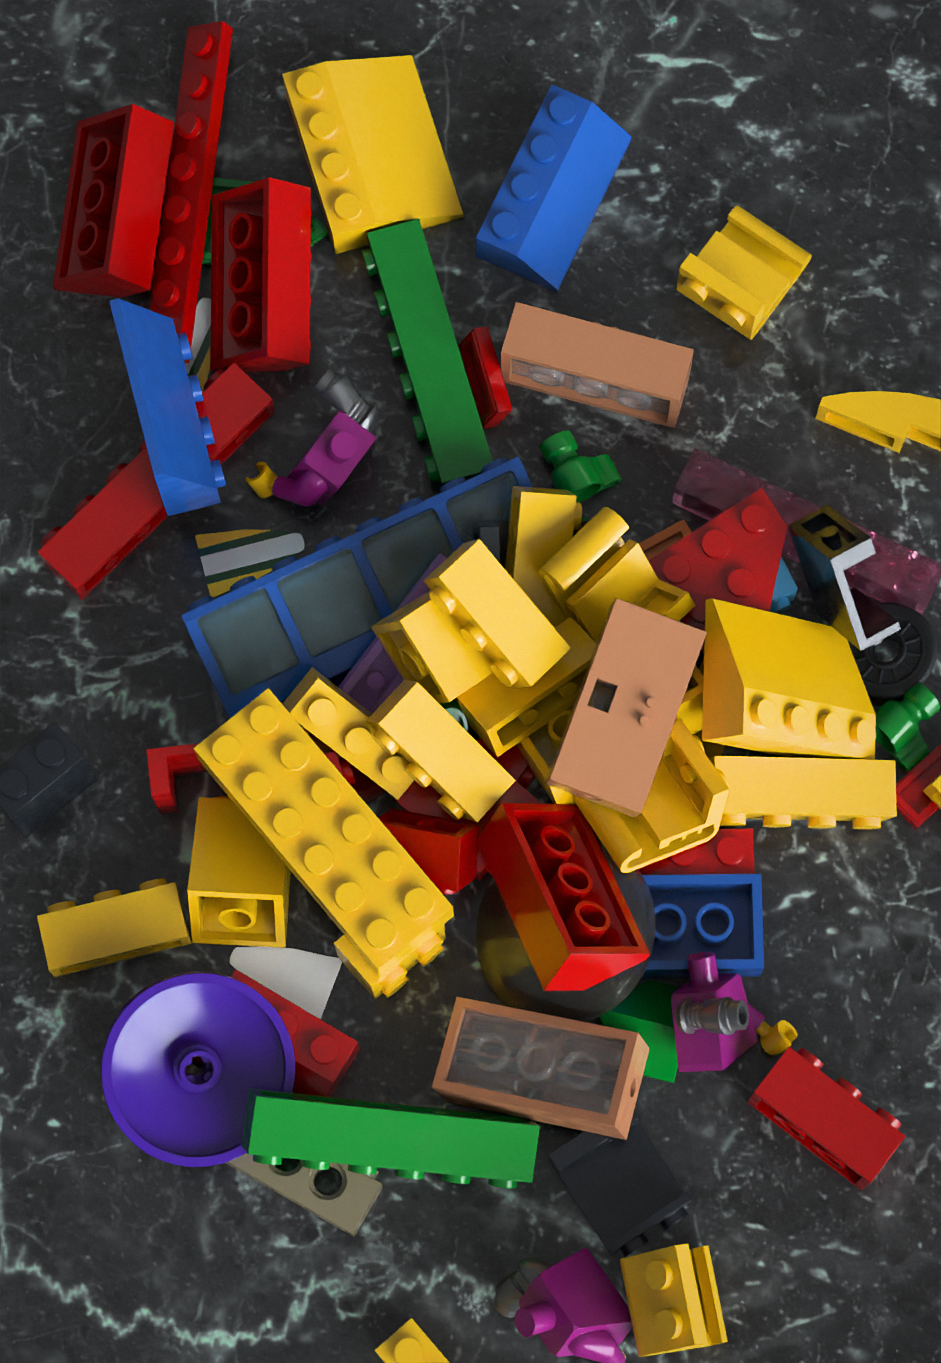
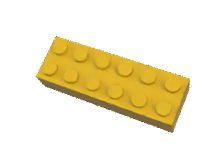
M269 688L193 748L199 762L379 977L454 917L453 906Z

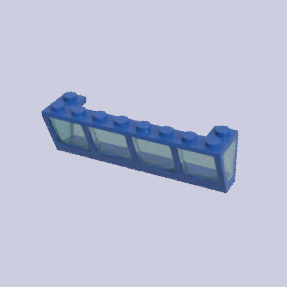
M519 456L509 461L506 458L496 459L485 465L481 469L482 474L467 481L464 477L456 478L440 488V493L429 499L424 500L422 497L411 499L398 508L399 513L384 520L381 517L371 518L361 523L356 528V533L340 540L338 536L328 538L316 545L314 548L315 552L299 560L296 556L288 557L272 567L273 572L257 580L254 576L243 578L230 587L231 592L216 599H213L212 596H207L190 604L187 608L189 612L182 614L181 617L189 639L228 720L268 688L283 705V702L312 667L336 686H339L375 639L376 634L371 626L397 610L439 553L448 558L463 543L473 541L472 522L510 519L512 487H532Z

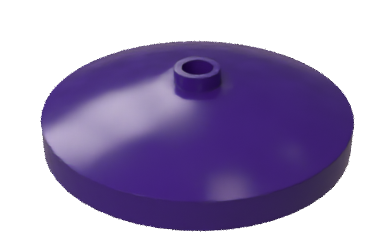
M202 971L183 972L159 979L146 986L134 995L119 1011L109 1028L103 1044L100 1063L101 1086L107 1107L113 1119L128 1139L141 1150L161 1161L186 1167L213 1166L231 1161L247 1153L242 1148L241 1142L249 1088L292 1093L295 1080V1055L290 1035L282 1018L275 1008L256 990L235 978L219 973ZM192 1057H200L203 1061V1067L198 1073H189L186 1069V1066L191 1064Z

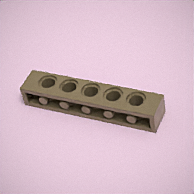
M193 1064L187 1067L189 1073H198L201 1070ZM247 1153L225 1162L353 1237L356 1236L383 1188L382 1184L375 1180L379 1173L378 1171L373 1175L348 1171V1164L330 1163L328 1170L337 1171L342 1176V1185L335 1194L323 1195L316 1190L315 1184L318 1175L325 1170L302 1167L300 1165L301 1160L298 1166L291 1171H281L275 1165L254 1162L253 1155Z

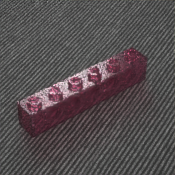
M694 448L675 486L672 500L673 504L710 521L755 491L763 488L787 525L781 555L800 563L788 525L821 508ZM851 522L871 538L876 554L844 570L848 586L851 588L856 587L863 594L880 602L898 603L923 615L941 578V563Z

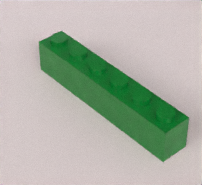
M416 219L368 232L369 249L362 250V256L368 276L377 275L381 290L374 291L381 318L389 316L393 331L387 332L386 335L393 359L401 357L405 372L399 374L405 400L414 398L418 414L411 416L418 442L426 440L431 456L424 457L429 481L431 484L439 482L440 488L456 478L464 477L467 481L482 474L481 469L493 460L420 220Z
M249 1088L241 1146L247 1154L253 1155L254 1162L267 1165H281L282 1158L301 1160L300 1165L302 1167L317 1170H328L330 1163L348 1164V1171L359 1174H376L377 1167L395 1169L396 1176L408 1179H423L424 1172L442 1174V1180L451 1183L470 1184L471 1177L488 1178V1184L491 1186L514 1189L517 1188V1181L528 1183L533 1181L540 1125L533 1120L509 1115Z

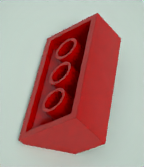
M132 103L77 122L53 289L64 292L120 298L150 290L155 274L154 260L157 240L161 232L160 219L163 198L167 190L166 177L169 156L173 148V121Z
M268 177L212 195L210 371L216 372L219 369L225 371L233 363L244 372H281L310 364L311 187Z
M501 803L477 838V841L543 990H586L645 961L649 957L650 952L592 828L578 806L575 804Z

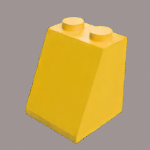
M430 590L378 621L371 628L402 678L418 682L438 703L452 701L492 674L491 665L493 662L482 649L478 651L466 642L460 633L462 628L460 623L451 613L446 614L433 603L429 596V593L432 591Z
M199 797L187 888L192 943L286 948L290 869L230 797Z

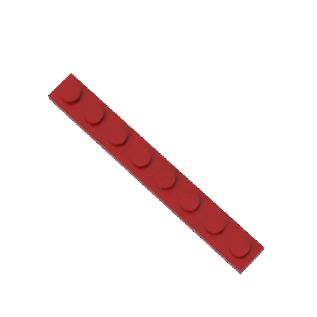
M224 21L191 26L187 29L172 140L173 148L170 155L167 190L164 199L150 303L151 311L173 319L177 334L186 332L190 349L233 27Z

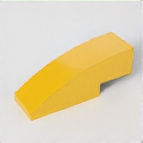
M866 391L822 397L815 419L900 453L906 437L941 451L940 399L911 393Z

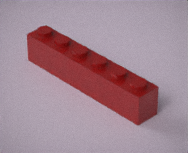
M235 363L225 371L219 369L213 373L204 385L205 391L202 393L204 401L195 403L199 419L208 416L215 443L206 445L210 461L219 459L221 465L276 413L273 399ZM145 440L139 447L140 453L128 465L126 463L118 465L106 480L107 485L96 496L93 494L86 496L76 506L73 512L75 516L63 528L61 526L53 528L41 542L42 548L38 551V554L43 564L81 601L169 517L167 516L153 474Z

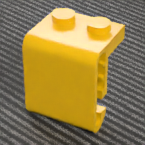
M736 205L728 214V223L722 231H715L697 257L690 253L681 264L676 290L752 340L806 268L812 254Z
M603 507L538 570L540 577L565 619L567 620L569 617H572L595 643H597L610 605L616 598L678 622L695 606L687 591L658 579L637 542L629 539L624 543L621 536L629 529V526L620 515L608 507Z
M679 719L673 724L641 814L634 818L576 795L573 796V800L622 873H629L705 843L713 838L718 832L730 788L724 773L720 769H716L706 756L701 740L695 734H691L683 721Z
M689 1244L674 1245L619 1259L638 1357L728 1342L708 1245L696 1247L692 1250L689 1249Z

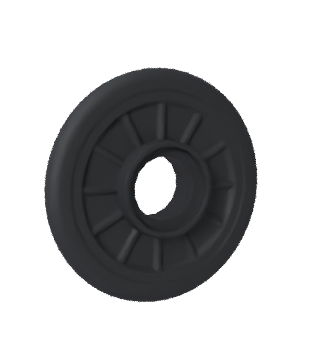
M895 602L876 603L899 622L901 630L884 639L893 640L898 643V655L891 661L882 662L874 657L876 646L867 647L860 651L851 642L848 641L868 696L880 700L896 699L903 697L905 692L917 683L923 684L931 674L937 657L936 636L927 619L915 609Z

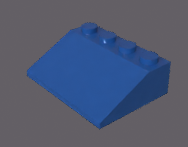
M119 298L110 300L153 474L167 516L221 503L218 488L226 486L220 460L210 461L206 445L214 444L215 441L208 416L200 419L195 403L204 401L197 374L191 376L187 374L184 361L193 359L186 332L177 334L174 321L170 317Z

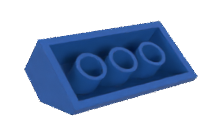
M551 84L476 236V257L558 292L632 137L592 101Z

